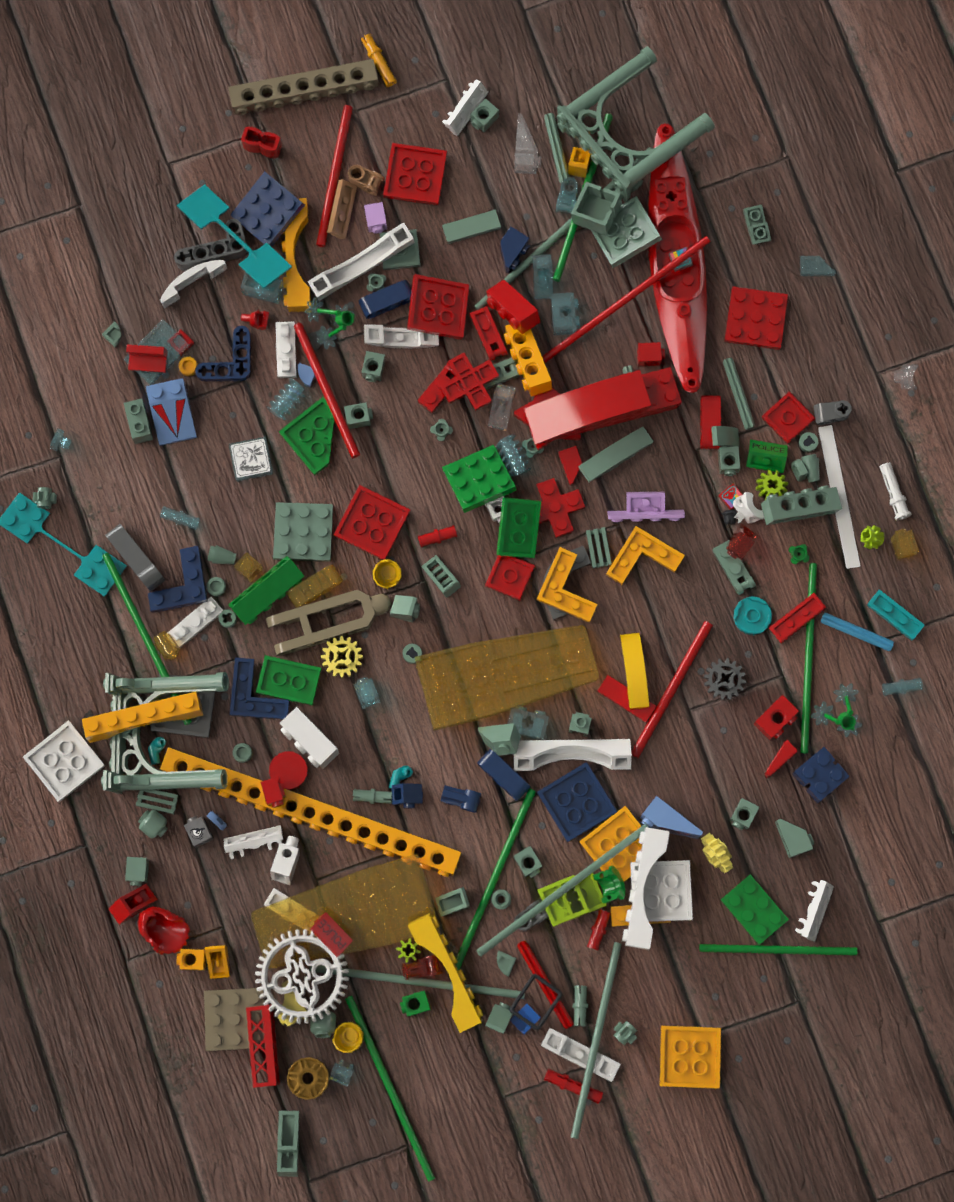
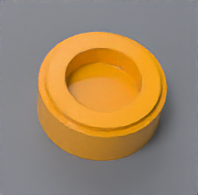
M184 357L179 362V370L184 376L190 377L196 374L195 370L198 364L194 358Z

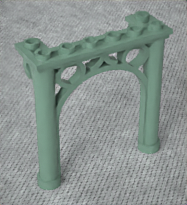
M648 46L643 48L640 54L567 106L563 105L561 107L559 105L557 107V125L563 133L566 132L569 137H576L580 141V146L585 152L588 151L591 154L593 162L603 168L604 175L615 182L614 192L620 193L621 199L624 202L629 201L631 192H634L642 185V179L704 133H709L715 129L712 119L706 113H703L656 148L646 151L627 149L616 143L609 136L601 118L603 105L614 92L657 62L654 52ZM598 102L597 111L589 110L590 107ZM586 116L597 119V123L593 127H587L582 120ZM597 132L598 141L595 142L589 134ZM604 149L613 152L611 159L605 154ZM619 155L628 156L630 163L622 167L618 165L615 158ZM633 158H644L642 161L633 166Z
M217 672L215 675L134 679L121 678L105 673L103 687L105 693L113 695V701H111V711L113 712L129 708V702L134 698L137 699L139 705L154 702L167 694L226 692L229 688V678L226 672ZM144 693H153L145 701L139 695ZM141 726L119 733L110 740L112 755L109 766L111 771L103 770V776L101 777V785L105 791L122 794V792L128 790L209 787L226 789L228 776L225 769L163 772L154 768L146 759L141 748ZM126 739L129 741L130 746L134 747V750L126 751ZM135 754L139 762L134 770H129L128 758L130 755ZM143 767H145L147 770H149V771L152 772L153 774H138V773H140V772L142 771Z

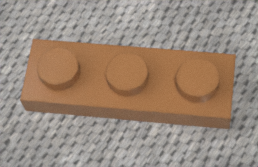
M344 179L338 181L327 233L339 239H346L357 186Z

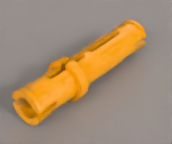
M372 34L365 35L361 38V41L368 51V57L374 59V64L386 87L393 86L397 80L383 58L381 48L376 45Z

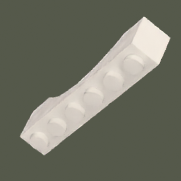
M402 223L356 256L320 273L307 282L320 301L414 244V238L405 223Z
M630 739L520 740L517 753L514 754V771H534L545 764L569 759L595 762L611 770L631 769Z
M646 827L644 832H640L639 843L642 844L641 851H637L636 863H639L638 871L634 870L632 882H635V889L630 891L629 902H632L631 910H627L626 921L629 922L628 930L624 929L622 941H626L625 946L644 950L650 949L653 929L644 909V885L651 867L666 852L669 831Z

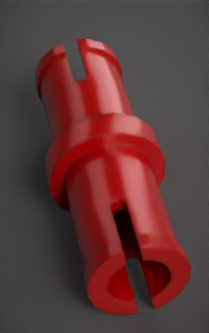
M452 525L440 530L434 529V532L418 536V540L422 548L434 543L440 544L443 540L458 536L455 526Z
M599 909L595 925L591 927L592 933L586 947L599 950L603 934L607 932L605 928L611 913Z

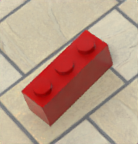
M504 279L486 291L489 307L495 309L502 319H506L514 330L517 329L521 334H524L540 323L538 310Z

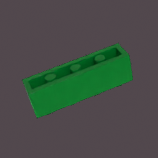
M286 556L230 602L228 606L243 624H251L258 618V614L269 610L275 600L282 599L287 594V590L292 586L296 587L299 585L304 575L294 562Z

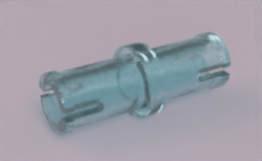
M163 506L160 513V518L195 530L200 521V518L185 514L182 510L176 511L166 506Z
M921 678L905 681L904 679H899L898 682L882 684L884 696L897 693L903 695L909 691L923 689Z

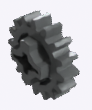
M729 658L725 660V663L718 659L717 665L714 662L711 663L712 669L707 667L706 671L709 675H704V679L708 680L704 683V686L710 687L707 691L708 693L714 692L713 698L719 695L721 701H723L725 696H727L728 700H731L732 694L735 697L739 695L737 690L743 691L744 688L740 685L746 683L742 679L746 674L740 673L742 666L736 667V661L730 664ZM722 667H727V668H730L731 670H730V671L723 670ZM713 673H715L716 681L714 683L712 682ZM729 675H731L727 682H721L719 684L720 680L722 679V676L725 678L726 676L728 677ZM735 676H737V685H736V687H735V684L733 683V678H734ZM723 688L726 689L728 692H722L718 689Z

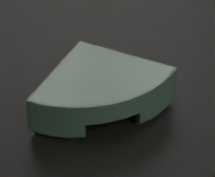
M116 322L102 333V336L115 349L121 341V331Z
M498 950V967L503 974L509 977L516 958Z

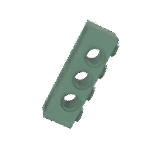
M829 485L819 487L818 490L812 491V488L804 489L801 493L796 494L795 491H791L779 497L778 494L769 495L761 503L766 525L835 514L842 509L837 487L829 488Z

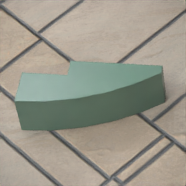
M279 1111L277 1142L278 1176L298 1177L299 1111Z

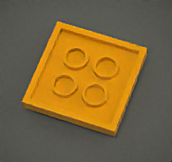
M624 806L579 841V843L593 861H596L640 828L641 825L628 808ZM639 838L602 865L600 870L605 871L609 869V866H614L621 874L623 881L631 877L630 863L636 862L637 851H641L642 848Z
M661 1026L659 1086L720 1088L721 1028Z

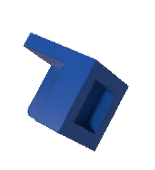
M528 1004L518 1012L533 1024L541 1018ZM516 1016L511 1019V1022L523 1035L531 1028V1026Z

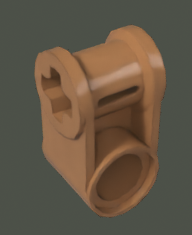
M353 165L348 171L350 183L368 194L377 196V190L381 182L385 180L384 176L360 165ZM354 173L361 174V177L353 178L352 175Z

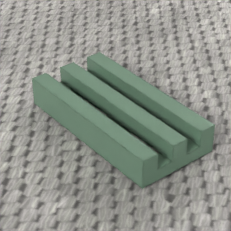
M605 527L586 530L592 569L611 566ZM600 533L602 534L607 562H603L600 540L598 535ZM591 535L595 536L599 558V563L597 564L595 561Z
M140 790L136 806L174 814L179 795L158 790ZM144 792H147L151 794L173 798V802L150 796H145L143 794ZM142 799L148 801L170 805L172 807L171 809H167L141 802Z

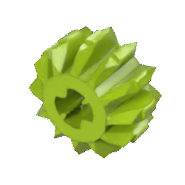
M768 470L767 475L761 473V478H758L756 481L759 485L755 488L757 491H761L758 496L762 497L765 495L767 497L778 494L779 497L787 493L788 490L784 487L788 486V482L783 481L785 475L778 477L779 471H776L773 475L771 470ZM769 484H770V485H772V484H775V485H776L775 488H773V487H772V488H769V487H768Z

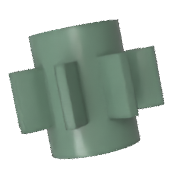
M39 487L38 493L33 492V502L37 503V508L50 509L51 504H56L57 495L52 493V488Z
M625 1021L624 1024L619 1022L614 1027L616 1033L613 1036L624 1046L627 1042L632 1044L636 1040L637 1036L634 1034L637 1030L628 1021Z

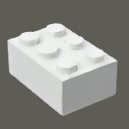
M297 707L280 722L282 726L281 731L288 740L293 738L296 741L294 743L295 747L302 754L306 752L309 755L307 758L316 768L320 766L324 769L339 754L338 749Z

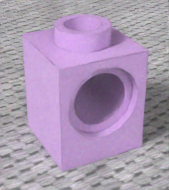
M383 202L364 205L369 232L381 233L386 230L387 224Z

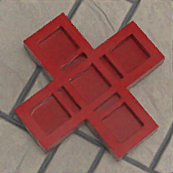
M462 353L448 361V365L456 378L443 384L440 388L449 404L467 396L474 410L477 411L492 402L484 385L499 378V374L491 360L473 368L465 353Z
M554 478L536 484L542 500L539 524L549 521L555 538L572 533L574 530L568 514L585 508L579 489L560 495Z

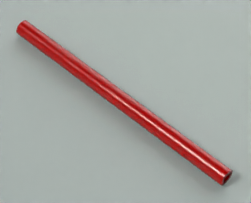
M344 105L316 242V246L322 248L326 245L327 230L353 107L349 105Z
M297 323L293 327L351 458H357L360 456L359 450L303 324Z
M704 621L632 749V756L640 757L713 627L711 623Z

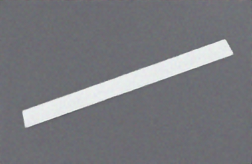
M832 425L818 427L830 488L837 487L842 509L835 514L846 568L860 567Z

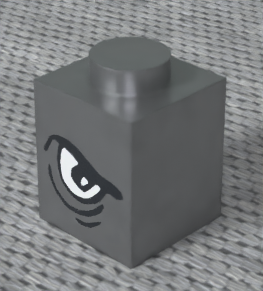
M194 816L187 820L188 823L184 827L195 848L213 840L203 817L198 818V816Z

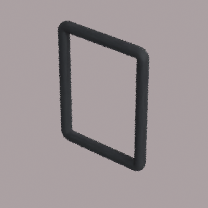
M533 974L510 1007V1012L533 1029L540 1030L561 999L562 992L539 975ZM535 978L558 993L555 1001L538 1026L514 1010Z

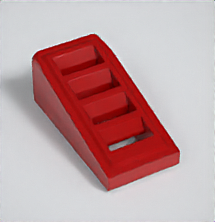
M789 740L783 743L764 775L766 778H769L797 753V749Z

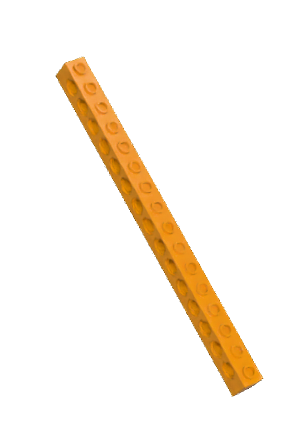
M169 747L160 767V770L163 772L178 771V766L181 763H187L186 771H198L200 769L226 770L228 776L226 789H216L215 787L200 788L208 792H211L212 789L219 791V796L228 799L230 796L237 798L236 802L247 805L248 802L255 804L254 808L264 812L266 809L272 810L273 815L284 818V815L291 817V821L302 825V822L310 824L309 828L320 831L321 828L328 831L327 834L338 838L341 835L347 837V842L357 844V842L364 843V848L375 851L377 848L383 850L382 854L393 858L394 855L402 857L401 861L412 864L414 861L419 863V867L430 871L433 868L438 870L437 874L449 877L450 874L454 876L461 856L460 851L284 789L286 795L283 802L284 805L273 808L272 805L268 806L260 783L261 780ZM236 782L242 783V789L239 792L232 790V786ZM253 789L260 790V796L256 799L250 796ZM289 802L297 803L295 811L289 812L287 810ZM309 808L315 810V815L312 818L305 817V811ZM326 815H332L334 820L332 824L326 825L323 823V818ZM343 822H351L352 828L349 831H343L341 829ZM368 828L370 835L367 838L360 837L361 829ZM382 834L389 837L388 842L384 845L378 843V837ZM399 841L407 843V848L404 851L396 849V844ZM419 847L426 851L422 858L414 855L415 850ZM436 854H441L444 857V861L441 864H435L433 857Z

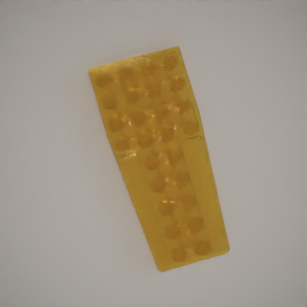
M583 625L475 642L414 657L433 731L491 717L595 682L599 678L587 631Z
M418 854L357 871L254 910L251 914L264 958L267 955L263 953V950L271 951V948L268 947L269 943L273 946L277 945L274 942L275 938L279 942L283 941L280 936L281 934H284L287 939L289 938L288 931H291L292 935L296 936V930H299L300 935H303V930L306 929L308 932L307 936H310V928L315 924L314 921L325 912L353 940L341 954L382 947L413 938L408 927L410 922L428 913L432 917H436ZM296 942V945L306 949L310 961L331 957L326 950L314 943ZM290 945L283 947L276 953L268 969L286 966L285 954ZM294 950V957H291V959L299 963V958L302 957V954L299 955Z

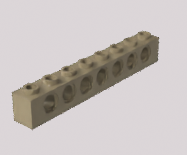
M374 59L230 86L228 89L233 113L244 115L249 111H264L269 107L280 108L290 103L300 104L306 100L317 101L321 97H336L342 93L353 94L363 89L372 90L378 87V79ZM355 76L363 77L361 80L354 79ZM338 79L344 80L341 84L336 83ZM326 83V86L319 87L318 84ZM302 86L308 87L305 91L300 90ZM283 90H290L288 94L281 93ZM266 93L272 94L269 98H265L263 96ZM249 96L254 97L252 101L245 100Z

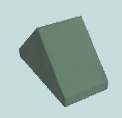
M464 887L435 898L441 917L470 908Z

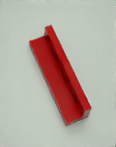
M271 1005L246 1007L253 1088L280 1085L274 1011L270 1012L268 1010ZM262 1010V1020L258 1024L252 1020L251 1011ZM257 1029L264 1033V1039L260 1044L254 1040L253 1036ZM259 1049L266 1053V1059L262 1064L255 1059V1054ZM261 1069L268 1074V1082L258 1083L257 1074Z

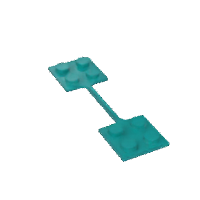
M205 184L177 204V207L201 230L211 222H217L249 252V256L240 262L239 266L263 289L292 268L268 243L258 250H252L219 219L220 215L230 209L229 206Z
M19 492L0 517V526L27 544L38 532L55 541L81 559V566L74 576L105 597L115 583L102 557L103 554L108 552L97 545L85 557L73 551L42 529V524L50 513L45 509L37 508L36 503ZM110 554L121 575L127 565Z

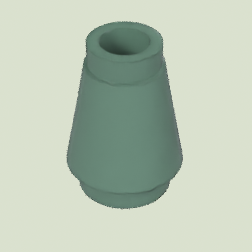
M816 454L801 457L808 471L806 476L808 482L819 481V458H817Z
M217 545L210 546L207 560L215 564L234 565L236 553Z

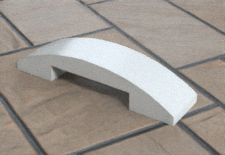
M225 261L205 262L179 275L163 293L160 299L162 306L166 308L179 300L178 291L208 273L211 278H214L227 270Z
M364 325V342L368 345L387 348H427L439 346L438 335L407 330V328Z
M549 1028L541 1046L586 1069L590 1048ZM597 1053L593 1073L612 1082L620 1063Z

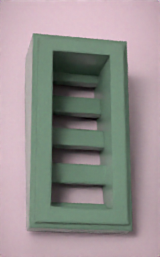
M437 555L421 566L446 598L461 587L458 580ZM438 563L439 566L430 572V569ZM442 569L444 570V571H443L441 574H439L437 577H434V576H435L437 573H439ZM448 575V578L440 584L439 582Z

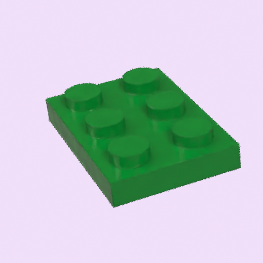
M516 498L502 499L497 555L535 558L541 501Z
M265 655L256 693L313 706L322 668Z
M751 875L747 876L720 900L758 945L789 920Z

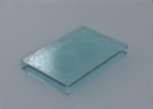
M163 319L138 344L165 347L168 350L166 370L190 346ZM129 354L124 358V360H125L128 364H129ZM136 371L149 385H152L163 374Z

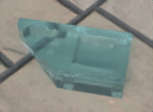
M800 256V276H835L836 271L830 268L820 256Z

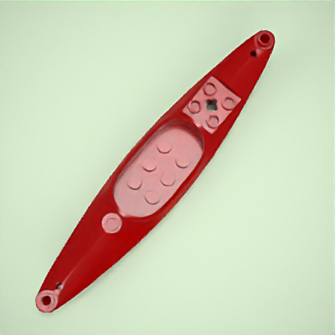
M664 123L658 127L654 148L675 134L671 125ZM681 151L651 172L648 216L662 240L649 247L651 276L671 262L669 253L687 247L688 250L702 239L695 201ZM703 248L690 257L693 266L677 272L673 269L653 284L658 314L668 349L684 390L689 393L697 392L700 389L704 369L707 286Z

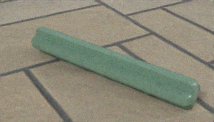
M549 113L544 116L559 181L561 184L568 183L570 178L553 113Z
M732 358L723 360V365L744 428L746 430L751 429L755 426L734 361Z

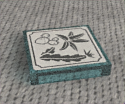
M266 437L229 444L236 482L273 474Z

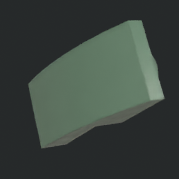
M762 204L744 208L743 213L752 244L771 241Z
M727 426L712 427L713 446L740 447L738 428Z

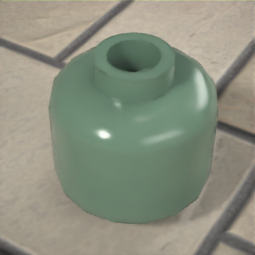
M155 809L151 811L146 810L138 820V823H140L139 830L151 839L157 835L161 837L168 829L165 826L167 819Z
M323 1011V1019H320L319 1015H315L316 1022H313L312 1017H310V1031L315 1034V1037L329 1038L335 1032L336 1015L330 1011L331 1014L327 1015Z

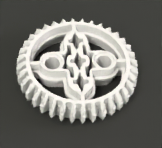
M304 929L303 935H300L299 930H296V936H293L292 932L288 931L289 938L286 939L285 935L281 934L280 936L283 941L279 942L275 938L274 942L277 945L273 946L269 943L268 947L271 948V951L268 952L264 949L263 953L267 957L260 956L259 959L264 961L263 965L257 964L256 966L261 968L262 972H255V975L261 976V979L255 980V983H262V986L258 987L257 991H264L259 997L260 999L267 997L263 1004L266 1006L271 1003L272 1005L268 1010L271 1012L276 1008L275 1016H279L282 1012V1020H285L287 1015H289V1022L292 1023L294 1017H297V1024L301 1023V1018H304L306 1024L309 1023L308 1017H312V1021L316 1022L315 1015H319L320 1019H323V1011L330 1015L331 1013L328 1008L331 1006L332 1009H336L333 1002L341 1003V1000L337 998L338 995L345 996V993L340 991L341 988H348L342 982L349 981L348 977H343V974L349 973V970H342V966H346L347 962H340L345 957L344 954L336 957L318 937H314L315 934L312 931L310 936H307L308 932ZM296 942H311L322 947L331 956L334 964L325 959L310 961L306 949L296 945ZM290 945L285 954L287 968L276 972L272 976L271 983H268V968L273 957L283 947ZM294 950L299 955L302 954V957L299 958V965L295 960L291 959V957H294ZM303 960H305L307 966H312V975L316 978V980L312 981V990L309 985L311 973L308 969H305ZM292 963L294 964V968L296 971L293 973V980L295 983L300 985L301 993H299L297 987H292L293 980L291 976L288 975L293 970ZM320 965L327 968L324 976L316 974V968ZM300 969L304 974H307L304 981L305 984L300 979H297V976L300 975ZM333 970H336L337 980L333 993L324 1004L314 1008V1005L319 1000L317 985L328 981L332 977ZM280 977H287L288 985L284 988L278 986V979ZM305 988L309 993H313V996L310 997V1004L305 998H302L305 995ZM270 989L279 994L294 992L298 1004L308 1008V1011H293L285 1008L273 997Z

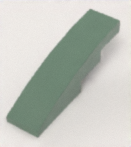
M641 427L599 452L578 468L587 481L591 482L618 467L620 463L635 456L637 452L650 446L654 441L645 428Z

